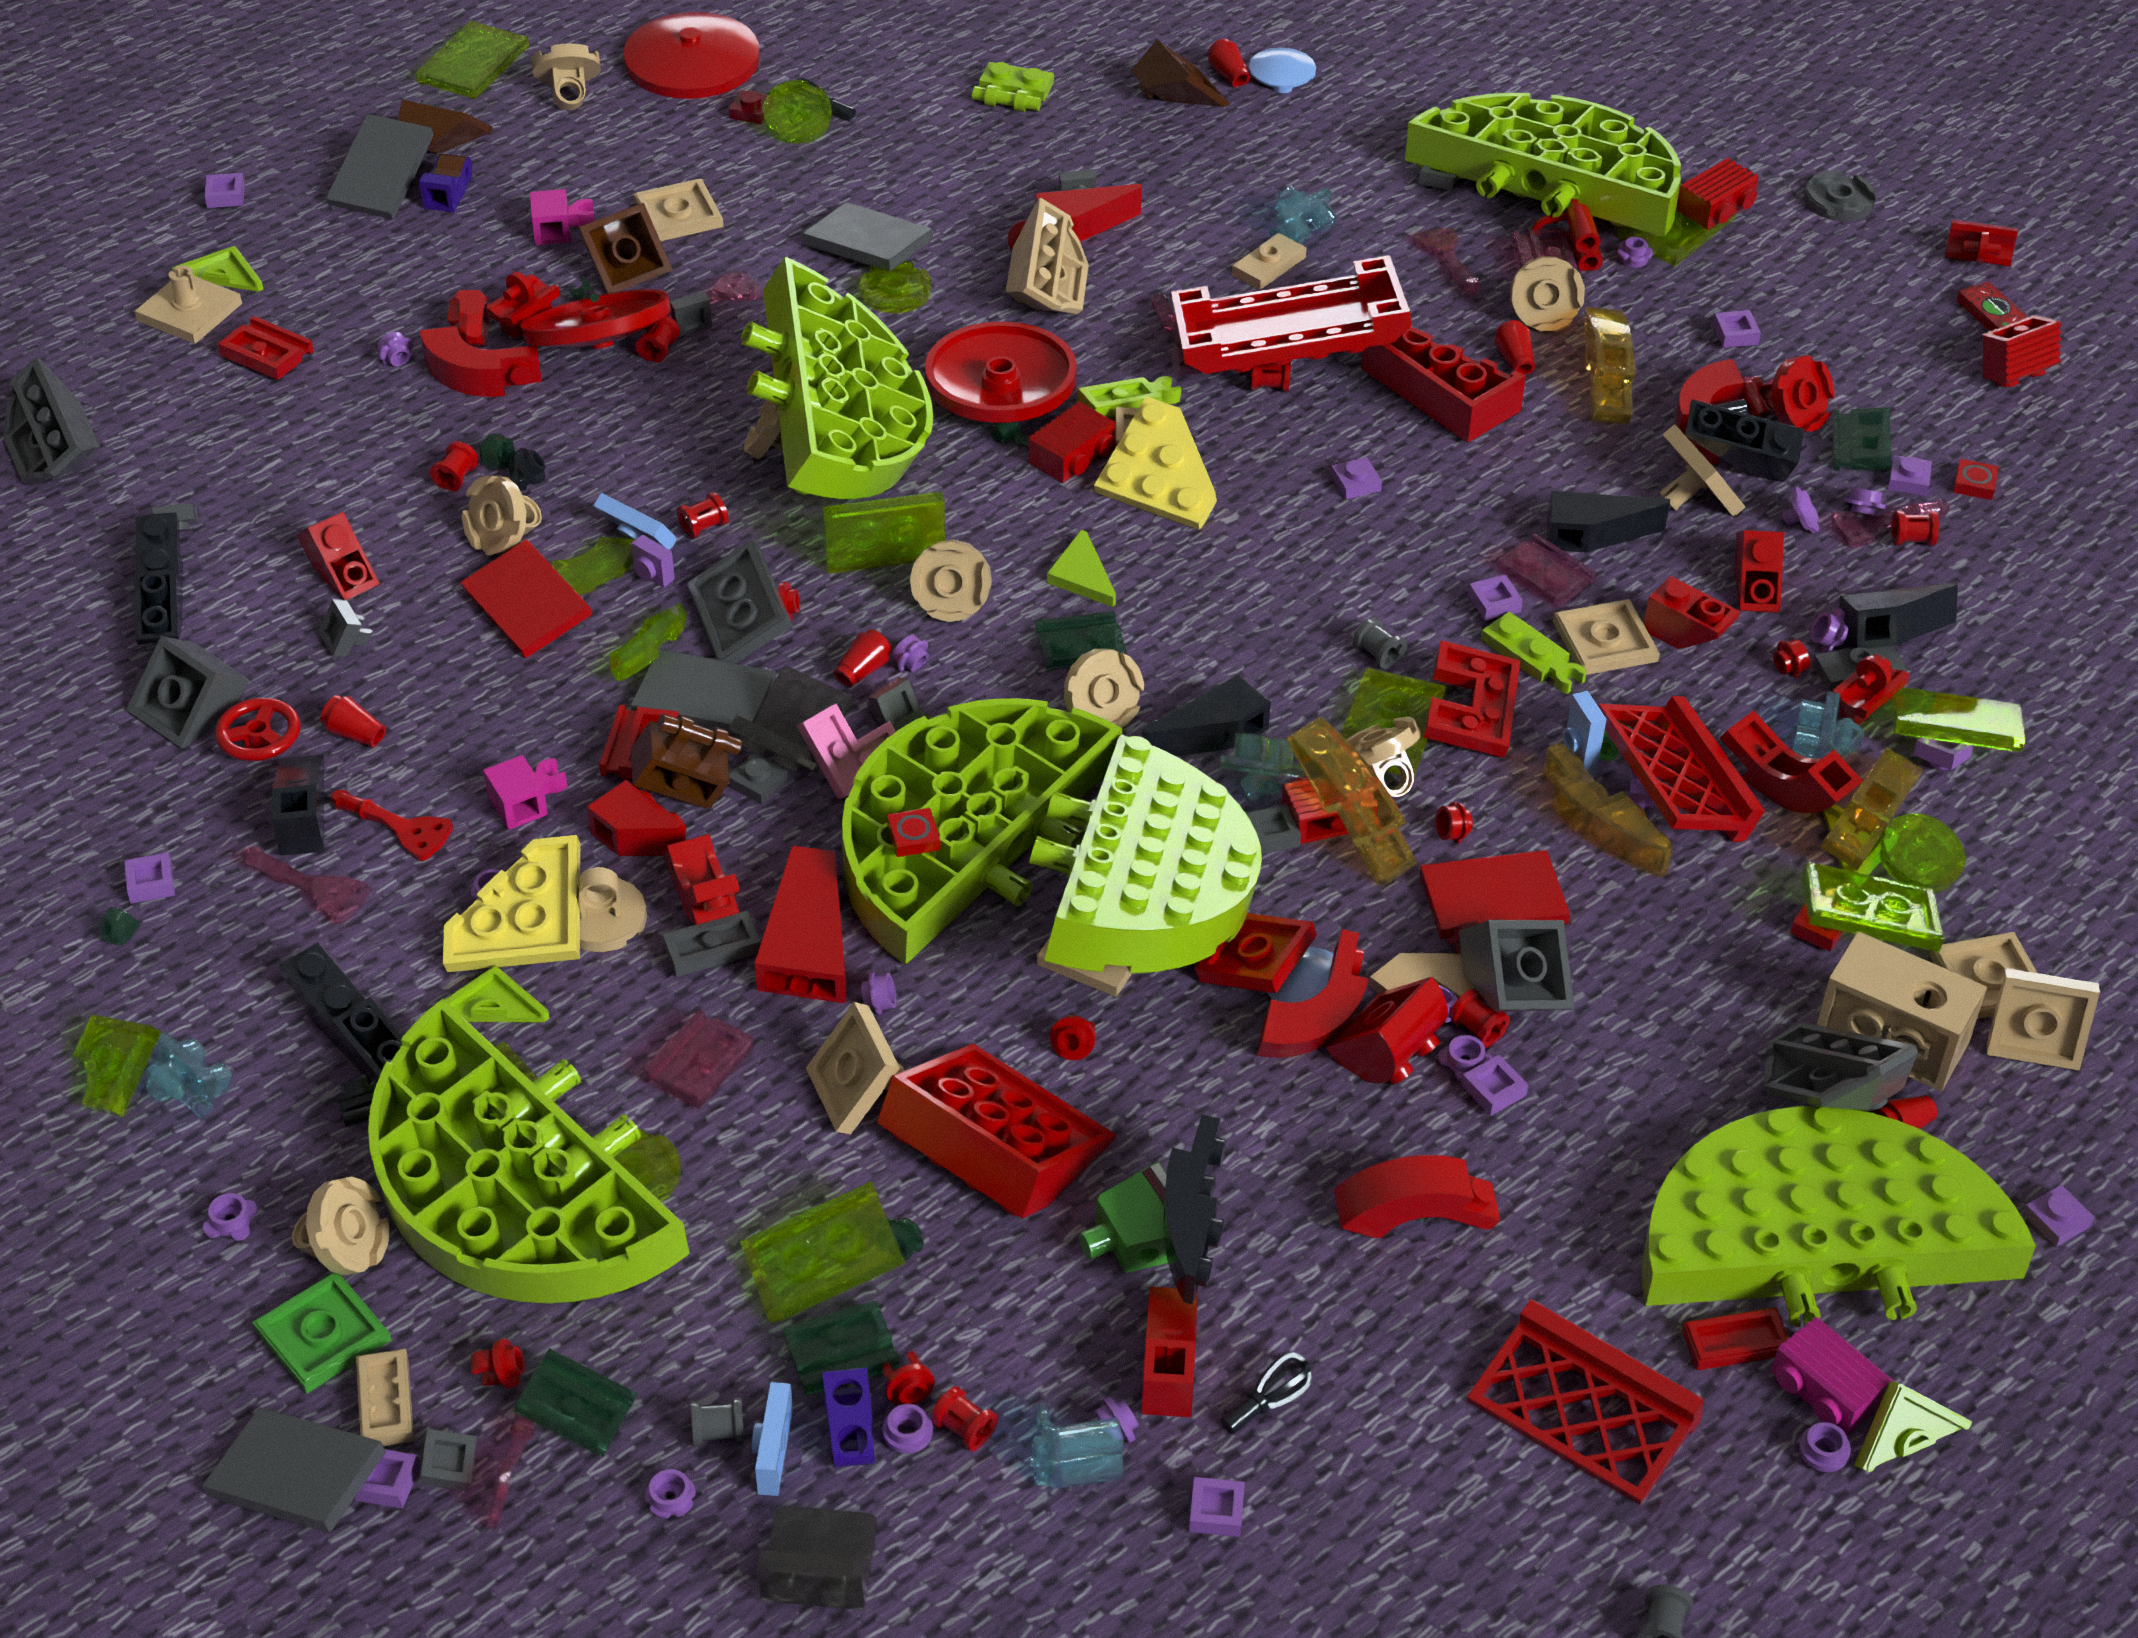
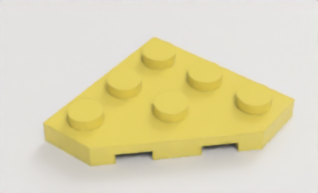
M1146 396L1094 484L1095 493L1200 530L1217 502L1214 487L1181 409Z
M577 835L533 839L521 850L522 857L506 872L501 870L476 894L478 899L461 915L456 913L444 924L443 965L447 972L487 969L495 965L497 967L580 959V905L578 898L580 842Z

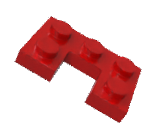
M1441 640L1436 653L1432 680L1472 689L1470 706L1432 697L1427 710L1423 737L1505 758L1510 744L1520 660Z

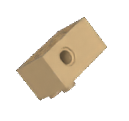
M1858 931L1829 978L1817 1025L1915 1045L1918 1055L1908 1077L1942 1092L1970 1042L1987 986Z

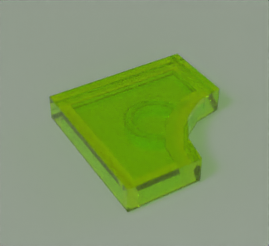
M92 1014L73 1053V1057L82 1061L87 1071V1088L82 1105L98 1112L123 1117L161 1031L146 1024Z

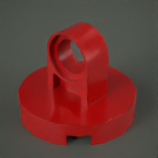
M1809 355L1794 356L1786 359L1777 369L1775 377L1758 389L1767 406L1774 410L1773 413L1776 414L1780 423L1802 428L1804 432H1812L1821 428L1829 419L1831 412H1826L1828 399H1833L1835 393L1833 379L1826 364L1822 361L1813 360L1812 356Z

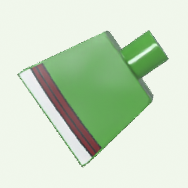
M1160 1162L1150 1165L1100 1194L1096 1199L1095 1223L1097 1226L1078 1234L1082 1251L1089 1260L1112 1251L1126 1273L1168 1263L1163 1229L1167 1173Z

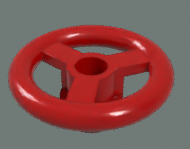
M274 698L248 699L235 704L223 713L216 724L215 739L220 749L233 758L244 761L266 760L282 754L293 745L300 733V718L293 707L281 700ZM259 710L255 719L248 721L246 725L229 729L230 725L238 717ZM274 712L281 714L287 720L288 728L283 737L271 729L270 720ZM243 740L244 748L235 745L233 742Z

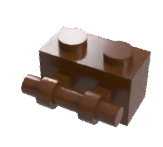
M662 714L658 723L652 721L648 723L631 747L633 785L703 808H711L730 783L727 753L736 756L740 752L742 741L741 739L729 736L727 730L715 726L708 729L694 724L693 719L682 715L674 718Z

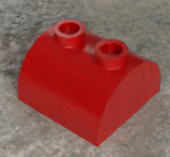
M1433 977L1378 993L1326 1046V1049L1338 1064L1366 1082L1380 1084L1389 1081L1391 1085H1395L1413 1072L1414 1068L1408 1060L1414 1054L1417 1057H1422L1435 1049L1440 1043V1040L1434 1033L1447 1019L1448 1006L1446 998Z

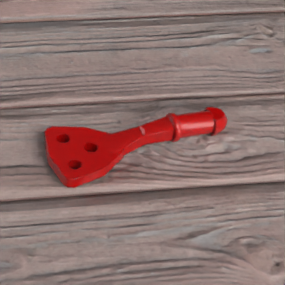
M336 790L330 797V802L336 809H343L359 815L362 819H369L385 825L397 835L402 848L418 861L427 860L443 847L454 829L453 823L449 818L423 816L406 819L385 810L371 799L356 797L349 794L346 790Z

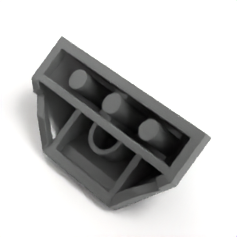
M36 356L9 382L8 393L11 395L6 409L3 438L20 478L25 485L31 486L71 473L84 461L92 457L100 445L80 401L41 359Z
M1801 1022L1766 1042V1053L1768 1056L1765 1063L1764 1087L1767 1094L1820 1107L1873 1111L1886 1105L1888 1102L1887 1098L1904 1089L1918 1052L1916 1046L1912 1044Z

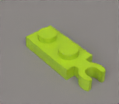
M1170 376L1159 377L1155 382H1148L1145 377L1078 388L1076 402L1080 401L1110 419L1115 417L1116 407L1139 408L1146 396L1167 404H1176L1180 402L1182 388L1180 386L1171 388L1172 378Z
M1510 611L1482 630L1481 640L1503 656L1520 660V668L1538 681L1542 682L1550 677L1554 680L1555 687L1566 694L1571 692L1572 681L1568 678H1573L1581 684L1585 682L1586 670L1579 664L1569 662V652Z

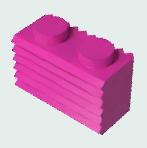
M1814 1317L1805 1327H1801L1798 1333L1795 1332L1785 1343H1781L1777 1349L1771 1370L1779 1385L1785 1391L1801 1396L1804 1401L1813 1407L1816 1416L1822 1422L1837 1425L1845 1432L1846 1436L1878 1410L1889 1382L1894 1381L1818 1317Z

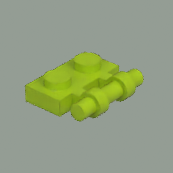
M989 62L979 79V87L974 86L972 99L984 101L985 105L995 107L996 104L1012 106L1015 111L1025 112L1026 109L1039 111L1041 101H1045L1054 84V73L1041 71L1037 68L1011 66L1003 62Z

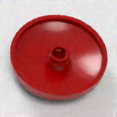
M683 12L654 19L632 33L626 41L623 51L625 69L632 81L649 92L681 99L710 97L733 90L745 83L755 73L760 60L758 40L746 25L733 18L707 12Z
M640 289L620 291L582 298L545 309L522 321L520 327L524 342L527 344L546 347H580L591 345L592 349H602L612 346L614 344L613 340L638 332L664 318L671 312L668 293L662 290Z
M985 322L960 328L940 339L931 348L925 361V381L932 398L943 408L956 415L982 422H1018L1047 414L1058 408L1070 397L1075 388L1077 378L1076 357L1065 341L1045 329L1018 322Z

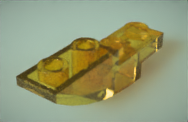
M1586 307V370H1590L1591 420L1629 424L1633 415L1631 385L1635 377V362L1628 320L1621 310Z
M1318 717L1286 737L1326 812H1338L1378 886L1390 883L1417 864L1414 855L1399 830L1407 822L1395 801L1367 762L1334 727L1322 717Z
M1562 742L1547 747L1543 776L1555 788L1552 804L1555 812L1583 838L1615 859L1659 878L1667 875L1673 847L1667 836L1660 833L1648 820L1644 810L1639 805H1635L1624 791L1608 796L1604 786L1593 779L1584 768L1579 757L1573 755Z
M1887 747L1820 847L1858 870L1924 769Z

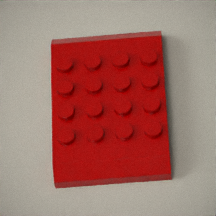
M1390 255L1353 261L1355 275L1214 299H1210L1207 286L1171 292L1185 364L1205 374L1227 370L1245 372L1257 365L1270 364L1281 366L1288 364L1293 359L1307 357L1308 359L1316 360L1327 357L1329 353L1341 351L1358 353L1364 351L1366 347L1394 343L1412 324L1410 310Z

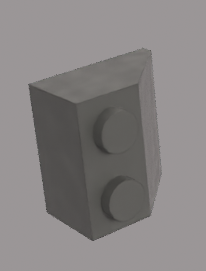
M161 636L126 710L180 748H186L213 729L223 713L240 702L250 680L194 642Z
M1487 920L1459 931L1464 976L1494 1011H1559L1575 1009L1564 920Z

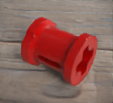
M665 316L648 326L647 332L642 334L635 343L638 355L645 360L661 363L668 355V346L676 342L680 335L678 324L669 316Z
M1291 362L1281 366L1270 364L1254 366L1251 369V390H1257L1258 387L1281 388L1283 392H1289Z
M460 441L451 442L446 448L445 457L430 468L429 473L432 481L439 488L457 492L463 485V477L466 473L473 471L478 466V454L468 444Z
M715 492L707 494L705 500L689 507L685 504L677 507L679 524L691 539L699 537L700 531L716 524L721 527L729 522L726 506L721 497Z
M1903 510L1894 511L1891 523V535L1894 545L1900 546L1903 542H1926L1928 546H1935L1939 536L1938 513L1928 511L1927 515L1904 514Z
M1470 989L1462 994L1454 1003L1449 1013L1453 1024L1466 1027L1477 1036L1485 1048L1499 1040L1510 1023V1017L1503 1011H1494L1483 1002L1482 996L1476 989Z
M954 1386L943 1394L932 1411L931 1422L939 1428L947 1427L963 1439L964 1447L974 1452L994 1433L998 1423V1414L991 1409L982 1410L966 1398V1391L958 1386Z

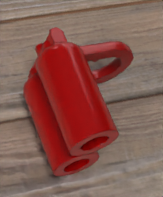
M1572 199V205L1560 216L1554 218L1553 214L1550 216L1546 215L1534 223L1531 230L1534 242L1538 245L1570 241L1581 271L1598 270L1603 264V258L1599 250L1601 240L1589 207L1579 203L1578 199ZM1567 220L1569 232L1558 233L1556 236L1549 238L1539 235V231L1544 225L1549 223L1558 224L1559 221Z

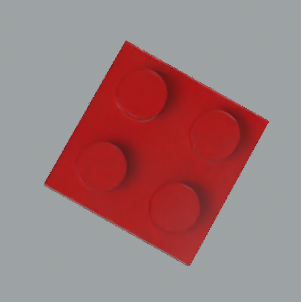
M1247 913L1243 926L1235 938L1230 942L1224 941L1218 945L1216 953L1201 960L1195 968L1199 981L1202 983L1277 993L1316 938L1317 933L1312 921Z

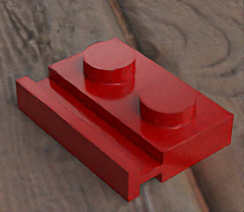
M256 316L250 318L251 323L249 325L242 324L218 343L220 356L276 380L281 379L301 363L304 354L311 355L314 352L312 340Z
M619 705L599 763L601 776H607L608 772L619 773V778L632 779L631 747L650 721L658 723L662 714L676 718L679 715V711L637 707V710L633 711L626 710L625 705Z

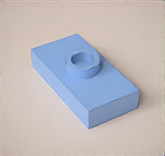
M603 493L599 495L593 505L607 520L619 526L617 530L622 535L632 541L644 535L669 550L677 541V538L661 522Z
M1588 691L1572 694L1567 728L1563 731V754L1580 780L1596 777L1606 724L1605 716Z
M770 1383L764 1422L755 1423L752 1453L758 1454L755 1472L759 1495L778 1496L793 1413L791 1384Z

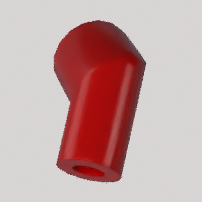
M1757 376L1743 377L1744 388L1742 398L1747 402L1749 414L1760 418L1767 417L1771 411L1758 390L1763 385L1762 380Z

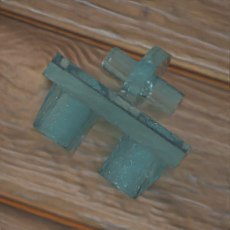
M1290 186L1281 189L1278 192V203L1274 205L1277 213V226L1270 229L1269 234L1273 237L1280 233L1301 244L1307 241L1312 233V229L1306 223L1311 222L1319 233L1330 229L1337 219L1336 214L1328 205L1333 194L1327 187L1308 197L1304 191L1298 192Z
M1828 691L1825 703L1802 699L1796 726L1800 728L1796 730L1792 749L1794 752L1807 758L1820 759L1828 755L1831 748L1840 755H1847L1849 752L1861 748L1864 741L1863 729L1850 718H1844L1836 722L1840 693Z
M1236 733L1234 755H1221L1220 768L1248 772V775L1241 780V787L1244 789L1248 800L1257 804L1267 803L1274 794L1279 792L1280 785L1276 782L1275 777L1287 775L1304 778L1305 765L1292 763L1295 740L1266 737L1264 758H1262L1264 735Z
M167 1032L155 1036L154 1043L158 1047V1054L154 1063L146 1070V1073L150 1076L146 1084L148 1094L158 1101H164L171 1097L175 1100L180 1099L200 1118L212 1112L214 1098L230 1090L231 1071L221 1062L205 1067L206 1053L203 1046L195 1038L178 1043Z

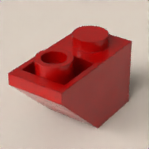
M344 512L308 527L296 535L313 569L342 600H348L380 584Z
M1743 530L1736 533L1734 572L1739 611L1780 613L1785 532Z
M1670 576L1648 597L1644 626L1650 635L1679 650L1718 639L1739 618L1740 611Z
M628 780L623 781L587 806L591 835L618 856H664L663 850L667 845L686 840V826L681 817L675 812H668L654 800L649 792L639 790Z

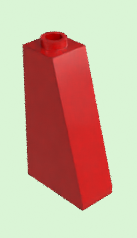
M792 846L755 960L757 991L845 1003L847 997L835 851Z

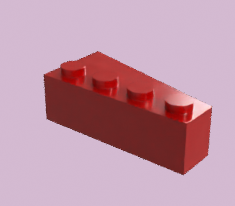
M1410 327L1394 343L1366 347L1362 351V370L1467 443L1521 411L1526 375L1513 371L1510 375L1497 370V363L1486 358L1478 362L1464 356V349L1454 344H1436L1432 342V335L1414 327Z

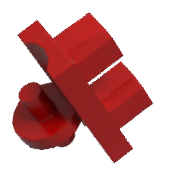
M1952 220L1945 257L1975 261V263L1981 264L1991 263L2011 266L2018 228Z
M515 271L506 278L508 289L503 292L501 297L485 308L488 317L499 321L502 332L513 338H519L522 336L520 327L522 321L533 314L551 308V302L561 296L559 286L554 284L551 286L546 285L533 274L525 276Z
M1877 654L1866 656L1858 662L1856 671L1832 690L1830 700L1841 706L1839 714L1842 718L1854 725H1861L1873 712L1889 701L1894 694L1908 683L1910 674L1904 670L1892 668L1887 658H1882Z

